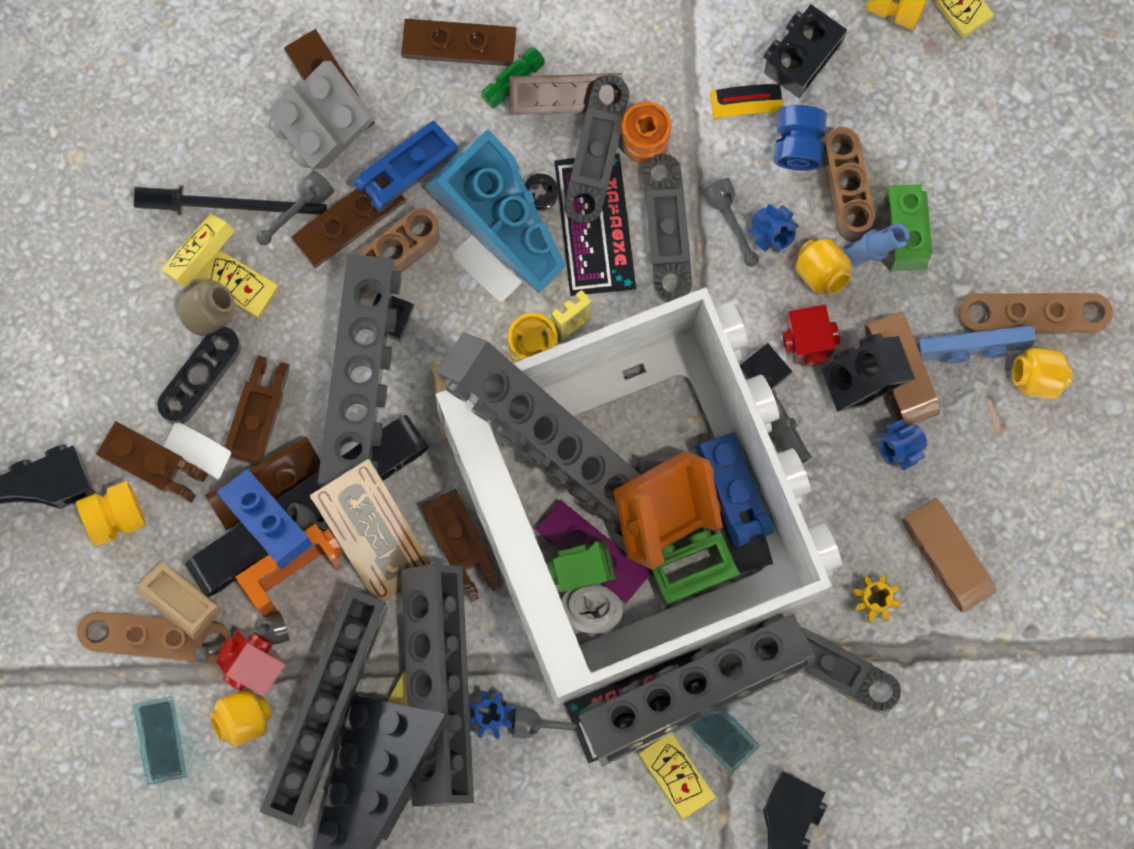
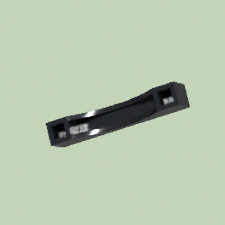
M66 444L55 446L45 452L46 457L31 462L30 459L16 462L8 468L10 472L0 475V504L23 502L44 504L62 509L76 503L77 500L96 493L81 454L73 445L67 447Z
M782 771L762 809L767 827L768 849H808L811 840L805 838V835L811 823L816 826L819 825L828 804L822 802L826 792Z

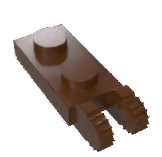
M259 355L254 363L249 382L245 381L224 446L231 451V459L255 466L263 462L282 403L283 390L290 370V364L281 362L279 367H277L272 388L261 386L260 384L267 369V358Z
M117 421L114 422L96 453L101 459L162 492L168 491L189 503H192L196 497L192 490L172 482L178 470L188 474L189 477L196 481L204 482L208 476L203 470L184 461L182 456Z
M456 488L422 504L421 508L449 565L463 567V587L470 601L473 602L479 599L478 590L466 571L479 564L488 587L493 591L501 588L488 561L490 557Z

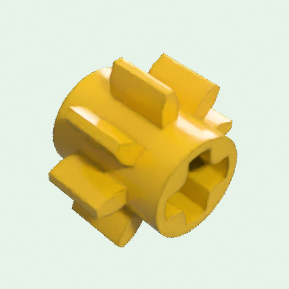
M884 574L879 578L878 582L873 583L868 576H865L862 580L866 589L864 591L854 589L852 592L853 596L860 598V604L856 606L854 612L863 610L868 614L867 623H871L875 616L881 615L885 622L889 621L890 614L887 609L889 607L898 609L901 606L899 601L893 600V594L899 589V586L896 585L890 588L885 584L886 575ZM871 590L875 595L881 593L884 595L885 599L881 603V608L877 603L870 604L868 602V598L872 595Z

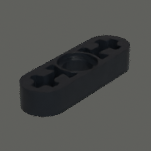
M222 327L216 332L206 335L159 396L157 407L165 421L173 425L174 423L184 424L189 421L237 359L241 351V344L232 329ZM228 337L230 338L228 343L231 350L229 352L221 350L215 360L220 365L218 368H215L211 361L202 356L204 353H207L211 358L217 350L214 341L216 339L224 341ZM196 366H205L210 370V378L204 385L196 386L189 381V373ZM181 383H184L186 388L190 392L197 394V396L192 399L187 394L182 400L185 410L182 413L175 411L170 415L171 409L167 403L171 399L177 402L182 397L184 392L179 386Z

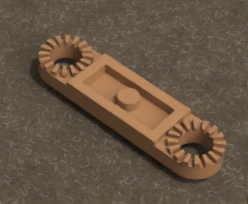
M1097 293L973 294L967 297L961 304L958 318L961 326L966 331H970V333L1032 326L1035 328V334H1093L1106 328L1112 319L1113 309L1109 300ZM1091 303L1093 305L1096 304L1102 311V320L1097 323L1087 321L1082 313L1083 306ZM972 305H983L988 311V320L984 323L973 322L968 316V308Z
M93 612L86 615L80 621L77 630L80 643L93 652L186 662H199L196 660L194 652L198 647L204 646L205 638L208 635L219 633L224 636L225 641L233 638L231 632L220 624L211 623L193 640L169 619ZM103 622L107 624L109 633L103 642L93 643L89 640L87 631L92 623ZM219 654L210 655L207 661L200 663L217 664Z

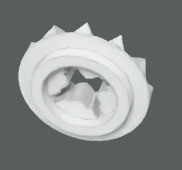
M594 584L569 590L563 596L561 602L575 635L584 632L588 633L592 639L595 634L601 633L607 636L611 629L619 627L623 606L619 597L608 588ZM585 607L589 608L592 612L598 610L597 618L591 614L584 615Z

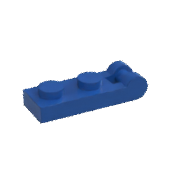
M433 120L362 172L355 179L353 185L361 193L366 192L372 199V206L378 212H381L397 197L457 153L458 146ZM382 176L390 183L384 189L376 182Z
M732 432L697 445L695 448L698 456L709 460L714 470V484L717 499L721 506L720 513L733 544L738 547L749 543L751 537L758 535L760 538L773 534L772 520L764 510L735 433ZM747 511L751 521L743 523L739 513Z

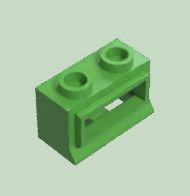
M922 184L889 186L884 197V206H890L892 225L895 223L904 225L909 233L907 245L894 250V258L890 262V272L928 270V261L933 251L927 191H922Z
M706 530L690 537L691 545L676 550L675 545L672 544L662 549L664 563L653 570L649 568L666 609L672 607L674 602L693 594L695 596L709 591L710 587L729 580L731 583L738 580L740 573L735 566L721 532L712 536L711 531ZM716 545L723 561L722 563L669 584L663 570L664 566Z
M598 541L594 544L558 551L559 557L554 558L552 562H548V570L554 585L559 584L561 592L616 579L607 541Z

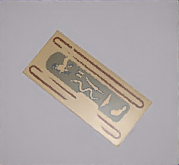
M369 459L310 495L372 597L382 601L388 600L402 591L401 570L432 564Z

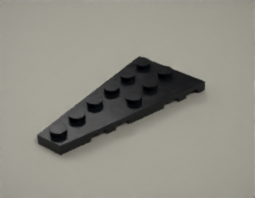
M353 695L313 849H377L382 839L387 840L417 786L416 776L424 762L431 761L437 750L434 744L443 728H449L454 716Z

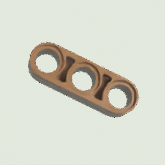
M838 127L828 134L824 145L823 161L838 232L845 240L856 242L862 239L865 233L870 231L875 220V211L860 139L852 129ZM844 143L851 152L846 155H839L832 149V145ZM844 178H850L857 183L858 189L854 191L844 190L840 186L839 181ZM851 214H858L864 219L865 225L853 227L848 223L846 217Z
M415 209L357 255L384 258L383 253L387 248L398 247L403 253L394 262L396 271L403 273L438 243L440 238L438 219L428 209ZM420 223H426L432 227V231L423 237L412 233L413 228ZM366 292L361 298H370L378 292Z
M899 312L865 324L866 337L881 333L882 338L899 336L914 374V380L888 393L897 419H903L906 426L940 415V407L905 315Z
M937 498L929 500L902 517V523L907 533L953 604L961 613L966 612L996 593L995 585L946 508Z

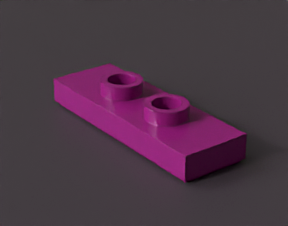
M562 500L559 501L536 529L541 536L560 551L594 544L598 541H607L616 579L600 584L616 594L624 604L630 601L651 575L642 565L628 559L626 552Z

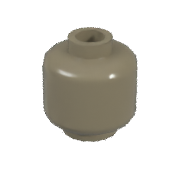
M213 280L202 281L180 297L178 302L180 320L193 334L199 336L212 334L233 319L235 314L233 295L227 287Z

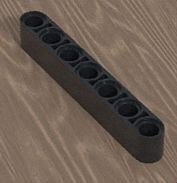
M408 415L401 416L386 425L382 430L381 445L373 446L372 461H378L377 473L381 480L385 481L419 458L429 449V445ZM358 444L343 454L342 457L348 460L356 459L362 452V446ZM319 471L276 500L285 512L290 504L298 503L311 508L315 513L317 521H325L310 497L311 494L320 489L318 485ZM241 523L192 556L185 563V567L204 595L211 597L237 581L236 576L268 556V553Z

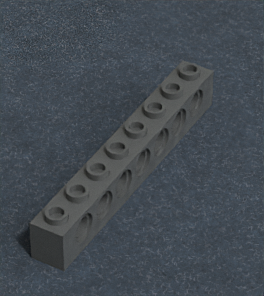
M463 332L436 372L448 383L446 390L463 402L469 400L474 405L471 411L476 416L491 424L495 422L499 426L496 432L513 444L520 443L523 446L520 452L525 457L539 465L541 463L546 465L547 468L544 472L550 478L563 485L567 483L571 486L568 490L570 495L585 504L590 502L593 505L591 512L607 523L613 522L616 524L613 530L623 537L613 490L641 474L488 341Z

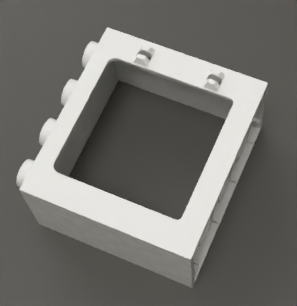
M706 287L513 363L574 417L677 376L689 379L714 438L732 432L735 433L764 510L772 520L774 532L766 536L773 564L764 566L760 572L610 632L607 636L603 635L581 645L578 644L499 447L510 442L496 432L499 426L495 422L491 424L476 416L471 411L474 405L469 400L463 402L451 395L447 390L435 394L441 425L555 707L754 627L773 616L786 614L813 603L832 587L829 577L833 575V570L842 567L838 547L828 526L822 522L808 528L798 504L802 503V496L811 492L807 474L798 454L793 448L776 454L768 435L772 431L771 422L779 419V411L766 379L761 374L745 380L738 364L742 360L740 349L748 346L747 334L739 313L731 301L714 307ZM643 364L645 373L627 380L624 379L622 373L626 374L636 370Z

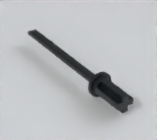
M179 185V189L135 187L134 190L135 208L177 211L180 216L183 214L184 206L286 213L296 203L184 195V185ZM306 203L297 214L321 215L327 211V205Z

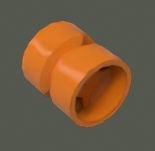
M649 101L638 102L628 109L624 114L621 133L622 149L628 158L636 163L646 164L650 157L654 158L655 154L660 155L667 152L672 127L667 111L659 104Z

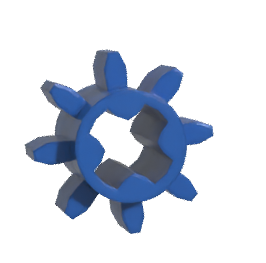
M768 204L767 207L760 209L755 213L752 219V228L749 229V233L756 238L754 243L765 252L771 247L779 253L781 249L790 246L795 239L796 228L799 227V224L791 219L794 213L783 205L776 209L773 205Z
M900 419L888 425L887 429L881 431L880 434L883 439L879 441V452L884 461L889 465L899 463L902 470H906L918 464L919 460L925 458V454L922 451L927 447V439L923 430L918 425L910 424L906 426L904 420Z
M482 691L481 697L483 701L478 705L469 702V707L475 711V717L470 718V725L479 724L481 727L478 731L479 738L482 739L488 731L493 732L495 738L499 740V730L503 726L513 728V724L506 719V714L512 713L515 710L514 706H502L503 693L501 692L497 694L495 699H489L486 692ZM493 706H496L497 714L501 717L498 722L492 720L489 725L484 724L485 718L481 714L482 710L490 711Z

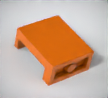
M683 451L613 490L627 558L652 570L664 563L662 549L699 527H706L713 531L723 527L720 515L721 506L717 499L714 470L709 460L687 451Z
M314 524L305 530L304 533L313 545L282 570L268 555L236 576L246 594L263 617L278 612V609L266 592L319 556L326 555L336 571L343 568L339 558L344 553L329 529L321 532L318 526Z

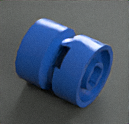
M788 105L778 110L777 133L782 138L776 140L774 163L779 167L796 171L820 169L823 166L824 143L819 139L825 136L827 113L820 108L808 105Z

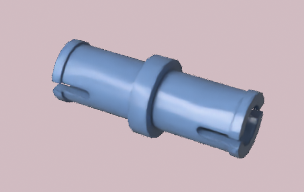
M895 223L881 231L872 230L865 233L862 239L846 244L843 252L850 258L852 267H857L869 260L878 261L885 258L890 251L906 246V242L909 241V233L904 225Z

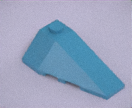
M487 129L453 157L425 185V188L456 220L537 293H540L562 271L565 264L547 225L543 224L533 203L535 200L531 191L527 190L518 171L520 168L515 157Z

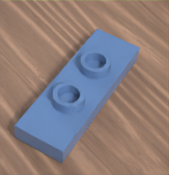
M1024 326L922 338L918 342L917 347L923 361L946 358L947 363H961L968 361L971 355L984 354L985 359H996L1007 356V351L1031 348L1036 341L1034 327Z

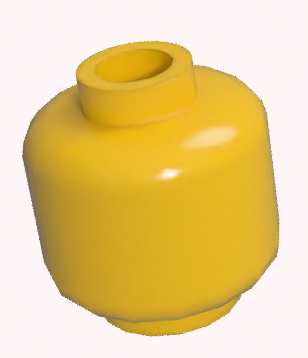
M823 238L817 241L812 239L803 244L799 249V258L796 261L795 271L815 294L824 295L828 293L829 295H834L845 288L851 280L852 262L832 239Z
M1028 348L1021 356L1016 357L1012 367L1013 383L1027 397L1056 399L1063 393L1065 387L1070 386L1073 378L1072 367L1068 364L1066 356L1059 350Z
M244 689L243 691H238L218 699L214 706V712L210 713L211 724L219 741H226L233 747L264 736L267 731V720L272 718L271 710L265 697L257 698L249 689Z

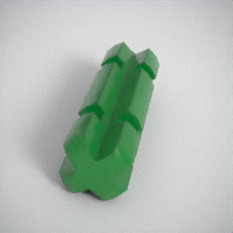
M529 48L521 55V61L516 60L495 79V84L490 83L482 90L481 97L491 108H496L505 100V95L509 96V77L530 76L531 72H537L544 65L545 59L536 48Z

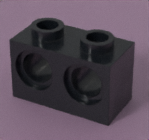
M812 4L809 5L804 13L797 11L785 28L789 31L781 42L775 39L763 56L766 59L764 74L799 99L843 44L847 33L846 28ZM811 29L820 32L823 38L813 41L808 39L804 32ZM786 58H794L801 66L797 69H788L781 61Z
M881 333L868 336L859 341L861 347L856 350L855 348H850L833 356L835 362L821 369L837 412L864 407L915 379L899 336L882 338Z

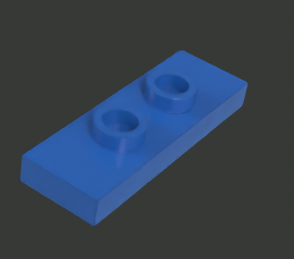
M248 469L216 492L224 504L281 570L313 545L307 535Z

